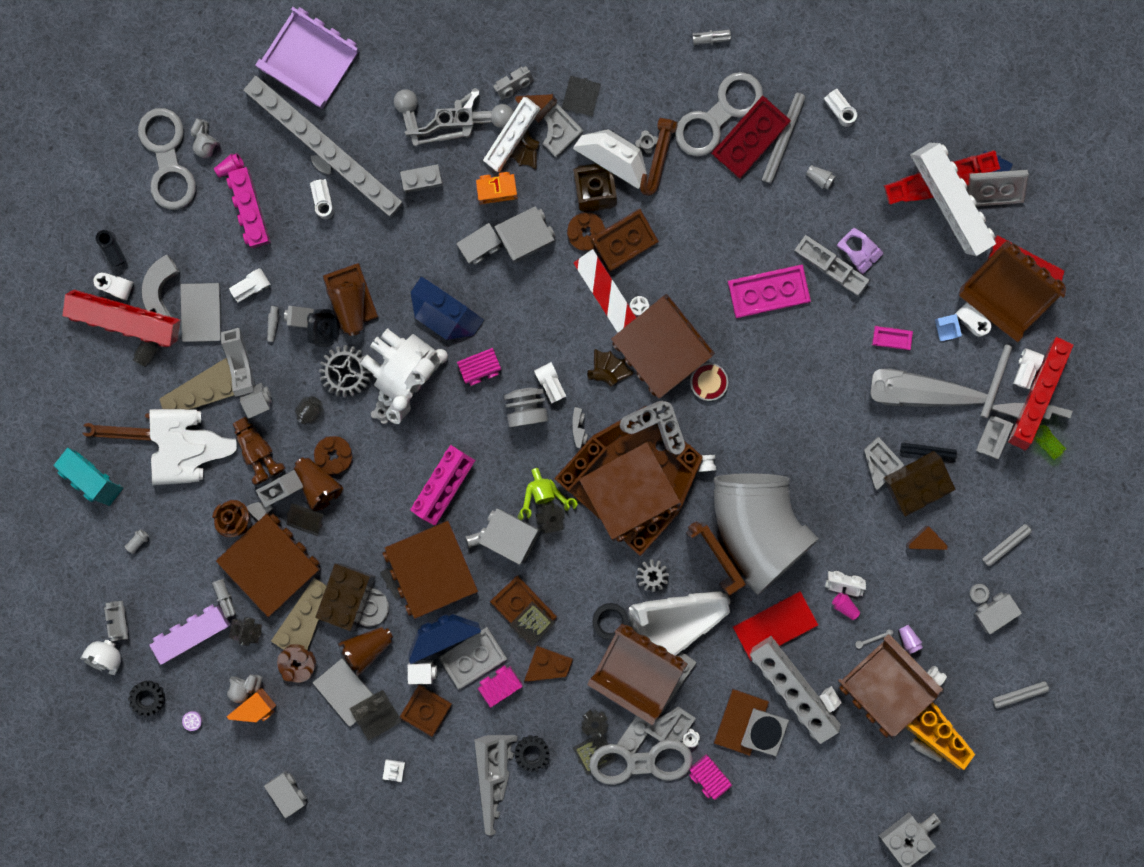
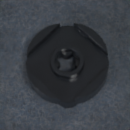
M317 309L313 313L308 314L307 340L309 343L317 347H330L333 344L331 343L333 339H337L339 322L337 317L333 316L332 310Z

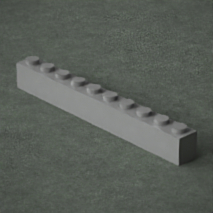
M257 76L244 88L246 94L390 218L403 206V202Z

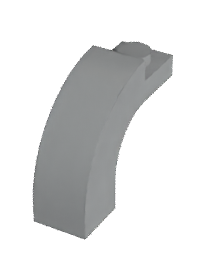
M167 254L157 260L147 271L142 284V298L148 311L153 312L156 310V313L172 317L162 301L161 291L165 282L180 273L172 258Z
M240 328L221 332V344L229 363L234 396L254 392L253 371Z

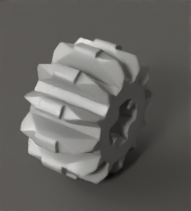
M652 559L649 561L650 566L643 562L642 564L645 569L643 570L639 567L637 569L643 575H636V578L644 579L638 583L639 586L646 583L645 591L651 586L652 592H655L656 585L662 590L663 587L660 585V582L668 583L667 580L662 579V577L669 576V573H662L667 567L664 565L659 569L660 561H657L656 565L653 566L654 562ZM656 571L657 579L654 580L653 578V581H650L648 573Z

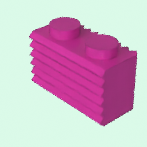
M493 348L457 362L465 384L470 383L471 386L480 383V378L488 376V378L499 375L498 371L502 370Z
M504 665L495 671L497 675L491 679L487 676L479 682L481 685L478 686V690L490 708L523 686L511 666L506 668Z
M707 754L689 769L691 772L689 776L696 784L698 782L701 783L704 787L702 791L708 799L712 797L716 800L732 786L731 782Z

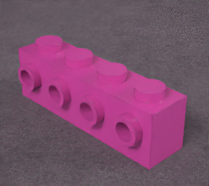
M244 167L228 172L229 178H226L229 189H233L235 195L232 197L235 208L238 207L240 215H237L240 226H244L245 233H243L245 244H249L251 248L270 244L271 241L250 170Z
M450 445L410 511L435 526L476 460Z

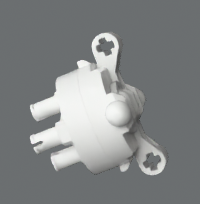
M387 328L382 334L381 339L376 337L370 345L371 348L384 356V363L380 365L369 355H366L360 364L377 378L374 386L393 399L386 412V416L392 423L399 424L411 410L409 401L413 396L412 394L418 392L421 385L429 379L439 365L447 361L448 354L443 349H433L415 334H412L405 340ZM381 339H383L384 341H386V342H387L388 344H390L392 347H390L389 345H387V344H386L385 342H383Z

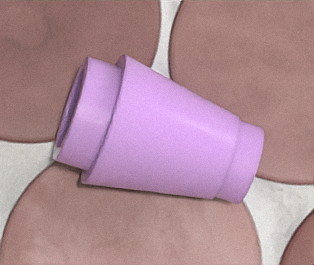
M909 625L899 629L904 649L908 651L909 655L923 648L921 645L922 641Z

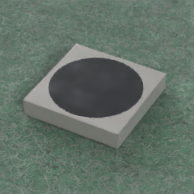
M753 708L741 745L776 756L789 720Z

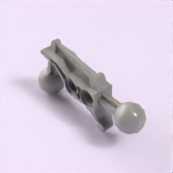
M474 88L471 93L464 96L465 98L455 101V108L436 109L435 118L426 127L418 128L414 113L418 104L416 94L411 90L403 89L398 91L393 99L395 108L403 113L407 129L405 135L412 138L414 146L460 137L468 138L471 135L473 123L492 122L494 126L504 128L514 113L512 108L506 104L497 105L492 111L473 112L474 102L479 96V90ZM468 101L466 105L462 108V103ZM464 113L468 114L469 120L461 122L459 121V116ZM444 114L450 116V120L447 123L440 122V117ZM462 128L463 130L418 141L417 138L429 136L440 129Z

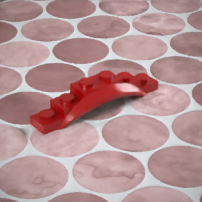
M995 150L951 161L957 166L958 172L956 173L960 179L962 178L965 181L966 185H968L970 174L988 173L1000 169ZM920 172L902 178L899 181L883 185L888 204L890 205L900 201L910 202L934 198Z

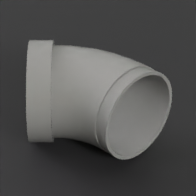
M758 473L714 477V506L722 540L733 561L745 575V583L759 595L803 556L819 538L806 524L802 526L793 513L790 502L789 477Z

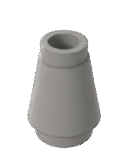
M813 165L809 167L806 173L818 186L829 190L836 176L832 175L833 172L814 167Z

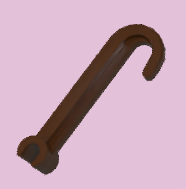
M659 118L657 127L660 133L649 177L647 174H642L640 190L643 195L651 196L658 188L671 133H674L678 126V122L665 118Z
M150 413L145 414L147 419H150ZM91 423L83 425L85 428L92 429L90 433H82L87 438L102 437L151 441L150 429L101 426Z

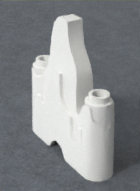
M150 409V438L159 445V450L152 454L151 458L152 485L182 484L203 480V468H199L198 465L233 454L237 449L236 439L224 438L209 430L186 429L187 426L201 423V411Z

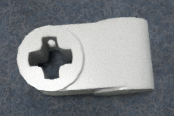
M98 273L95 276L94 285L96 288L111 293L113 296L128 300L134 282L106 273ZM100 279H105L108 281V284H104L102 287Z
M968 302L955 313L957 318H960V322L975 336H984L991 330L989 320ZM983 323L985 325L983 327L984 330L978 331L979 325Z

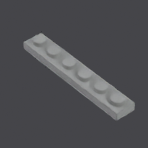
M679 652L677 656L681 657L688 665L664 709L696 664V661L683 652ZM636 715L616 745H621L634 754L648 734L643 730L644 727L650 723Z

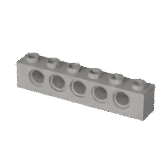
M772 636L754 646L750 653L752 662L760 667L764 677L774 685L775 691L786 700L788 708L794 710L800 723L808 728L811 737L821 744L839 733L841 724L831 712L829 713L823 701ZM766 659H772L775 663H769ZM778 674H784L786 678H781ZM790 689H796L798 693H793ZM802 704H807L810 708H805ZM813 719H819L821 723H817Z

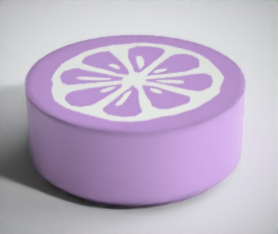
M190 711L183 716L182 724L185 729L195 731L201 726L202 717L198 712Z

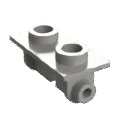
M521 66L510 73L513 78L511 81L505 76L495 82L496 84L493 87L498 92L501 100L511 97L516 91L528 87L534 81L530 70L526 66Z
M123 601L105 603L106 621L112 620L113 622L112 624H107L108 638L111 641L128 639V627L125 621Z

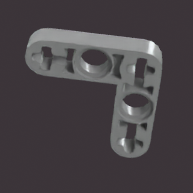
M658 401L622 418L620 428L626 433L633 434L657 423L668 452L680 454L685 448V442L675 412L669 402ZM662 406L666 407V409L664 410V413H655V412H654V411H657V412H658V411L662 410ZM649 412L651 418L645 423L642 418L643 414ZM629 421H638V423L632 424L631 428H627ZM671 422L673 424V430L670 433H667L665 430V426L667 423ZM674 442H678V445H676V449L672 448Z

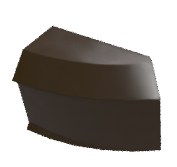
M597 163L580 165L573 169L580 211L588 213L590 211L612 209L617 205L612 172Z

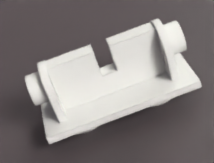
M828 571V580H826L825 587L828 590L840 593L843 587H846L845 594L859 597V595L863 596L864 590H866V581L859 576L851 577L839 571Z

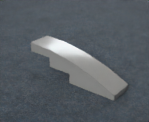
M807 235L804 236L794 250L858 297L870 283L869 279L855 271L853 267Z
M1024 403L992 405L991 410L1018 419ZM1048 405L1042 419L1050 420L1051 414L1063 418H1071L1073 411Z

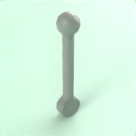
M889 629L884 634L862 642L857 641L855 646L860 649L863 645L884 638L888 634L893 636V631Z

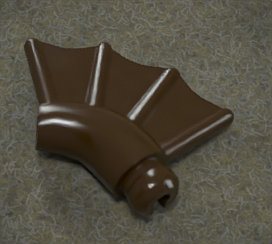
M527 129L510 157L514 158L519 166L529 165L536 169L537 150L540 142L532 139Z
M594 349V369L587 371L588 380L604 381L612 387L618 381L634 374L633 371L626 367L624 359L616 358L611 351L601 352Z

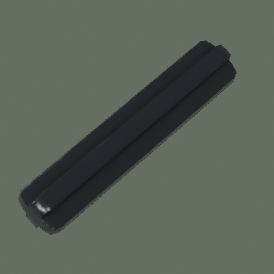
M901 443L900 446L901 453L925 456L935 451L944 459L955 460L957 457V450L910 443Z

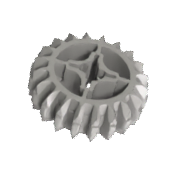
M344 345L342 352L339 346L336 347V354L333 350H330L329 353L332 357L330 358L325 355L324 358L328 362L320 363V365L326 366L325 370H319L320 373H325V376L320 377V380L327 379L328 381L323 386L328 387L331 385L329 392L332 393L336 389V396H339L341 391H343V397H347V391L350 392L351 396H355L354 389L361 393L362 391L359 386L361 385L366 388L367 385L363 381H370V378L365 377V374L372 373L360 364L365 357H359L362 351L359 350L354 354L355 347H351L350 352H348V346ZM347 355V359L342 365L332 364L338 357ZM353 358L358 361L361 374L353 371ZM346 366H348V370H350L351 373H354V375L346 374L345 377H343V373H341V371L337 370L336 368L345 369ZM330 369L338 373V385L331 379ZM354 377L358 379L354 385L343 388L348 378Z

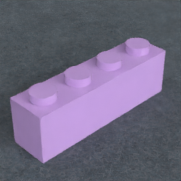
M212 604L203 610L204 614L198 617L195 614L186 619L187 624L183 626L177 624L170 628L171 633L166 636L161 633L154 637V642L150 644V647L160 665L230 626L221 607H214Z

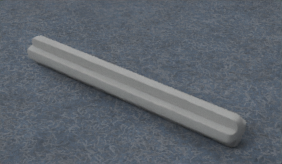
M796 93L787 114L791 122L779 134L762 178L766 183L771 184L805 100V95L801 93Z

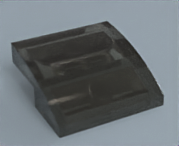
M383 689L349 708L368 741L402 722Z

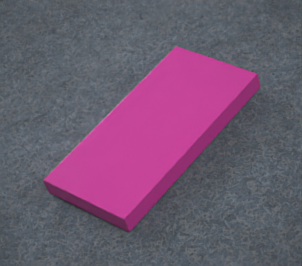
M803 264L728 281L736 318L811 302Z

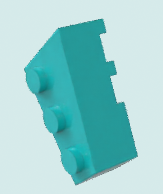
M67 447L53 465L59 470L57 473L61 477L72 481L70 485L78 491L82 490L85 493L83 496L91 502L97 501L110 506L123 489L121 485L113 483L109 480L107 474H102L95 468L94 464L71 448Z

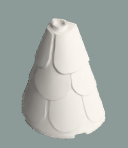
M721 591L646 601L631 605L629 607V618L635 632L647 636L650 641L665 647L668 652L675 656L682 650H685L702 634L707 633L730 613V599L726 593L723 594Z

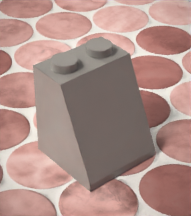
M536 206L495 226V230L513 263L554 242L553 237L556 235L551 226L547 227L543 221L546 217L542 209L537 210Z
M501 509L492 510L487 519L489 521L487 528L483 527L478 536L481 539L479 543L520 565L524 564L541 530Z

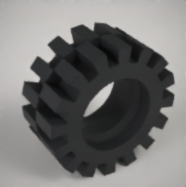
M143 681L132 688L128 701H130L129 706L133 708L132 711L134 713L137 712V715L147 717L154 715L162 709L163 703H165V693L162 691L163 688L158 686V683ZM149 691L153 694L154 702L152 705L146 706L141 703L140 695L142 692Z
M528 735L526 738L523 737L515 747L516 762L525 771L533 772V770H536L537 772L540 768L543 769L544 765L548 763V758H550L547 743L536 735L535 737L532 735ZM532 746L538 748L540 752L539 757L533 761L525 757L526 749Z

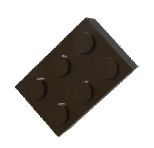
M935 451L883 478L898 510L905 517L956 490L942 458Z
M335 563L315 618L348 631H356L376 576L341 563Z

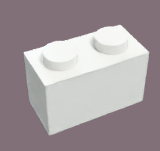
M419 660L412 664L408 663V684H431L436 679L437 665H433V660Z

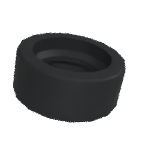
M603 604L598 607L593 615V628L597 635L603 639L612 640L616 634L615 632H605L600 627L599 619L604 612L609 610L616 611L621 616L622 624L629 625L627 613L618 604Z

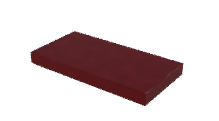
M762 95L711 154L740 179L791 120Z

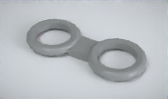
M743 72L733 73L726 77L719 86V102L707 113L702 111L690 112L678 122L675 135L679 147L688 155L697 157L714 151L721 137L720 126L731 116L743 118L763 95L762 87L758 80L752 75ZM739 80L748 82L755 91L753 104L747 109L742 110L734 109L730 106L725 95L727 87L734 81ZM691 120H705L712 128V141L704 148H693L684 140V127Z
M156 108L147 112L141 118L138 126V136L142 145L149 151L156 153L159 170L153 175L151 180V194L161 207L169 210L180 209L187 206L193 200L196 192L195 179L187 168L179 165L175 150L181 143L184 135L183 124L180 117L173 111L166 108ZM165 116L170 118L175 125L174 138L166 145L152 144L146 135L148 123L155 117ZM170 172L182 174L188 183L186 195L176 202L165 200L159 192L161 178Z
M677 740L661 741L654 745L649 753L632 754L621 745L609 744L600 747L594 752L590 758L589 767L595 779L607 785L620 784L629 779L632 774L652 773L661 780L672 781L680 779L687 774L691 768L693 758L688 747ZM670 748L680 751L685 759L683 765L678 770L664 772L655 765V758L662 750ZM618 753L622 755L627 761V767L624 772L617 776L602 774L597 765L600 758L605 754Z

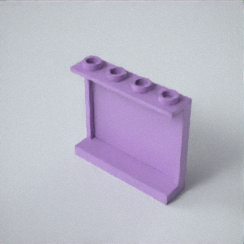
M292 7L291 10L293 12L262 60L259 59L257 61L256 67L323 109L356 58L359 50L356 48L357 44L350 39H342L340 37L341 34L333 28L328 30L324 27L325 23L317 18L313 20L308 17L309 13L299 7L297 10Z

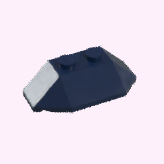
M422 276L411 290L415 319L446 340L474 336L484 321L475 312Z
M452 614L450 616L444 615L432 624L426 623L422 625L416 633L408 654L410 664L480 633L479 623Z

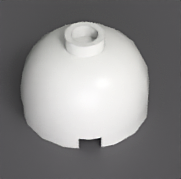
M109 640L91 643L80 658L81 660L85 659L84 662L100 671L110 670L108 673L110 675L117 673L121 663V655L114 648L116 644Z

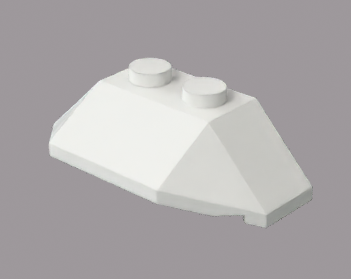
M609 129L582 135L573 148L638 189L640 188L642 174H647L641 149Z

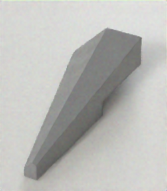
M486 735L474 740L485 834L490 836L496 832L493 829L495 817L499 818L500 812L496 810L499 800L504 798L509 777L507 763L509 758L513 759L514 753L510 751L512 742H517L516 735Z

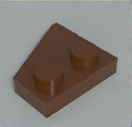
M537 645L524 681L566 677L573 658Z

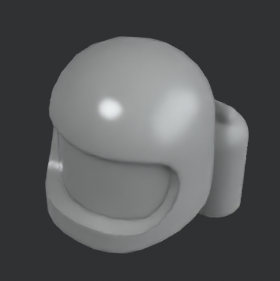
M197 118L191 128V136L196 138L193 143V151L201 158H209L212 156L215 146L219 145L220 142L207 134L209 122Z
M250 674L246 680L231 676L229 680L231 685L229 691H227L228 698L236 703L245 702L249 694L256 693L259 690L263 677Z

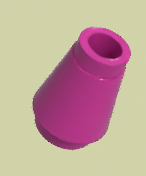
M238 153L230 154L214 167V170L218 177L228 175V172L244 167V163Z
M839 593L833 599L834 609L845 616L855 620L860 615V611L847 594Z

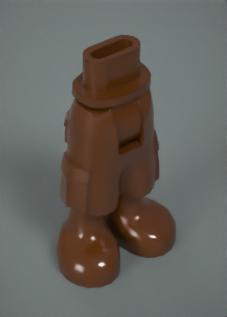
M246 417L233 423L236 430L234 433L237 435L238 443L242 449V456L247 465L253 466L255 476L252 478V483L254 486L269 479L268 474L259 461L260 459H263L271 477L286 469L283 463H276L271 458L272 449Z

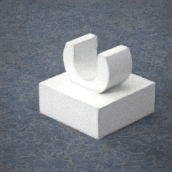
M832 686L825 689L819 696L829 713L836 710L842 703Z
M386 759L383 779L402 782L405 762Z

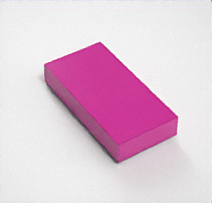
M874 326L872 345L911 350L913 331Z

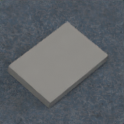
M1028 170L970 174L967 192L974 197L977 203L975 206L1024 203L1029 176Z
M220 283L181 284L182 342L221 341Z
M488 627L438 657L458 690L507 660Z
M343 658L313 682L349 727L379 703V700Z

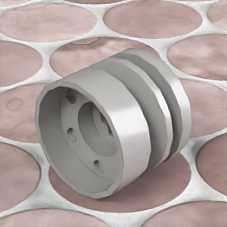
M524 388L504 395L505 400L513 399L514 403L505 404L506 408H515V412L507 415L509 427L548 421L546 408L537 407V404L545 401V398L536 399V395L544 394L543 389Z

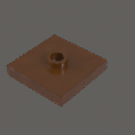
M419 684L399 718L433 737L452 703Z

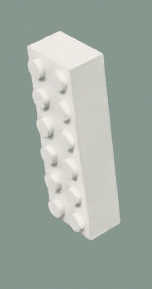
M928 143L910 154L964 252L977 256L996 244L994 241L995 235L985 225L986 219L984 215L978 212L975 207L977 203L974 197L966 191L967 185L962 178L960 179L956 173L958 172L957 166L954 162H950L947 157L949 153L946 147L940 143Z

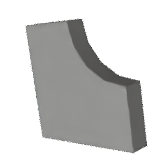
M558 104L543 117L548 126L547 138L544 140L543 145L555 157L583 132L581 127Z

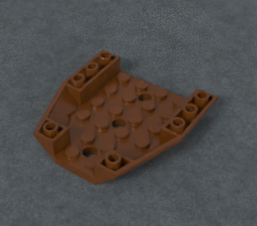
M649 412L643 414L642 418L645 423L651 418ZM620 420L593 435L554 479L600 519L579 479L647 442L677 495L681 506L678 507L679 510L670 515L666 513L661 516L662 519L660 521L644 525L645 529L638 533L633 531L627 535L628 538L624 541L641 556L680 512L703 456L686 442L685 448L680 454L670 453L666 448L663 451H658L655 444L658 440H663L657 423L630 434L622 431ZM629 421L627 428H631V425L634 423H638V421ZM667 425L665 426L666 432L670 433L672 429ZM674 442L672 448L676 449V445H678V442Z

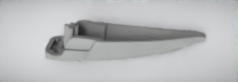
M891 368L879 369L874 372L870 390L872 399L885 405H906L910 407L985 404L988 395L952 382Z

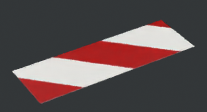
M593 249L574 262L575 267L617 332H620L636 319L635 314Z

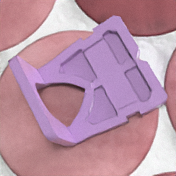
M853 228L837 244L839 249L848 254L853 264L857 266L856 269L860 274H864L872 266V263H875L883 255L881 249L856 228ZM850 237L861 238V251L851 250L846 244L847 240Z

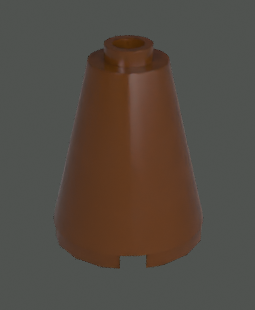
M360 281L361 285H356V282H348L334 285L333 290H330V287L326 289L344 333H349V336L358 335L363 330L365 283L363 281Z
M302 457L295 462L294 470L303 485L302 490L312 511L322 510L330 505L329 501L333 497L336 500L343 493L342 485L310 458L305 459Z
M383 627L341 641L338 643V647L343 646L342 654L352 670H358L356 675L359 676L392 644L391 639L393 636L388 628L384 630Z

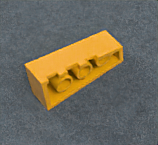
M934 702L906 727V729L958 769L964 770L975 756L972 749L956 732L953 725L945 718Z

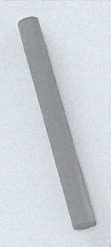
M1010 345L1004 346L981 413L983 418H988L1012 350Z

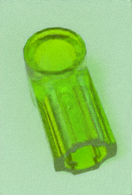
M1039 425L1038 429L1041 428L1043 430V436L1039 439L1036 432L1033 441H1036L1055 460L1064 453L1066 448L1051 433L1049 427Z

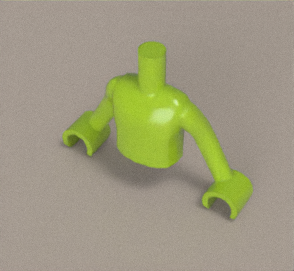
M539 468L531 470L534 481L527 485L524 505L518 513V519L523 520L524 516L522 513L526 514L528 519L530 518L532 513L529 505L532 494L536 504L551 502L556 496L564 504L566 511L570 508L569 504L575 509L577 501L573 498L567 500L559 492L555 483L551 479H542Z

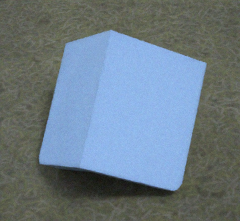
M957 314L935 319L940 341L962 337Z

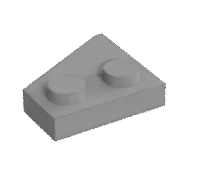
M879 437L864 449L873 484L877 490L885 483L883 479L885 476L904 466Z
M677 707L657 719L653 725L649 724L644 727L643 730L659 741L677 740L680 742L696 718L682 708Z

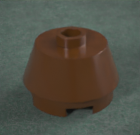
M229 500L219 504L213 512L212 518H214L215 529L224 537L243 535L251 525V517L247 507L238 500Z

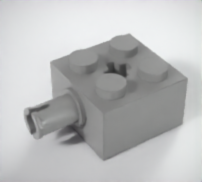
M907 813L882 832L879 837L902 867H910L936 847L928 837V833L941 824V821L933 813L932 816L920 824L917 823L910 813ZM906 838L909 839V841H910L909 844H906V843H905L904 840H905Z

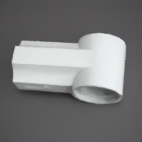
M838 89L833 90L823 99L842 126L849 127L855 122L857 118L856 110L849 105ZM843 113H850L853 119L850 121L845 120Z
M320 179L311 182L310 186L316 213L322 219L331 218L334 214V207L327 180ZM324 205L329 206V211L326 214L320 213V209Z
M259 268L248 274L246 279L229 289L237 303L252 294L263 291L262 288H268L271 284L262 269Z
M1025 348L1021 354L1023 357L1019 360L1020 366L1013 384L1030 389L1035 373L1043 362L1044 355Z
M551 362L534 370L551 403L566 397Z

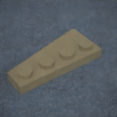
M227 357L161 397L159 400L162 409L190 410L234 396Z
M317 578L312 580L271 642L283 650L292 644L302 645L304 649L308 650L319 620L315 617L327 585Z

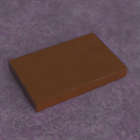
M637 209L590 238L609 271L614 270L659 242L641 209Z
M359 263L323 275L326 287H330V290H333L334 285L356 282V285H361L360 281H363L365 283L364 322L378 318Z
M518 575L490 601L529 643L536 637L537 629L533 633L532 629L524 630L526 626L518 627L520 624L518 620L532 606L536 607L550 623L557 617Z
M732 688L714 739V744L750 756L752 749L742 746L741 742L753 708L766 712L769 701Z

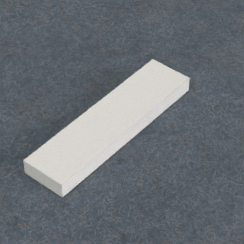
M523 97L483 161L495 171L500 172L541 108L527 97Z

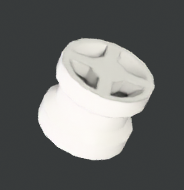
M637 296L630 302V308L636 316H639L649 308V303L646 298Z
M703 455L697 471L716 470L714 465L715 455Z
M936 666L931 667L927 672L939 686L947 678L944 673L938 671Z

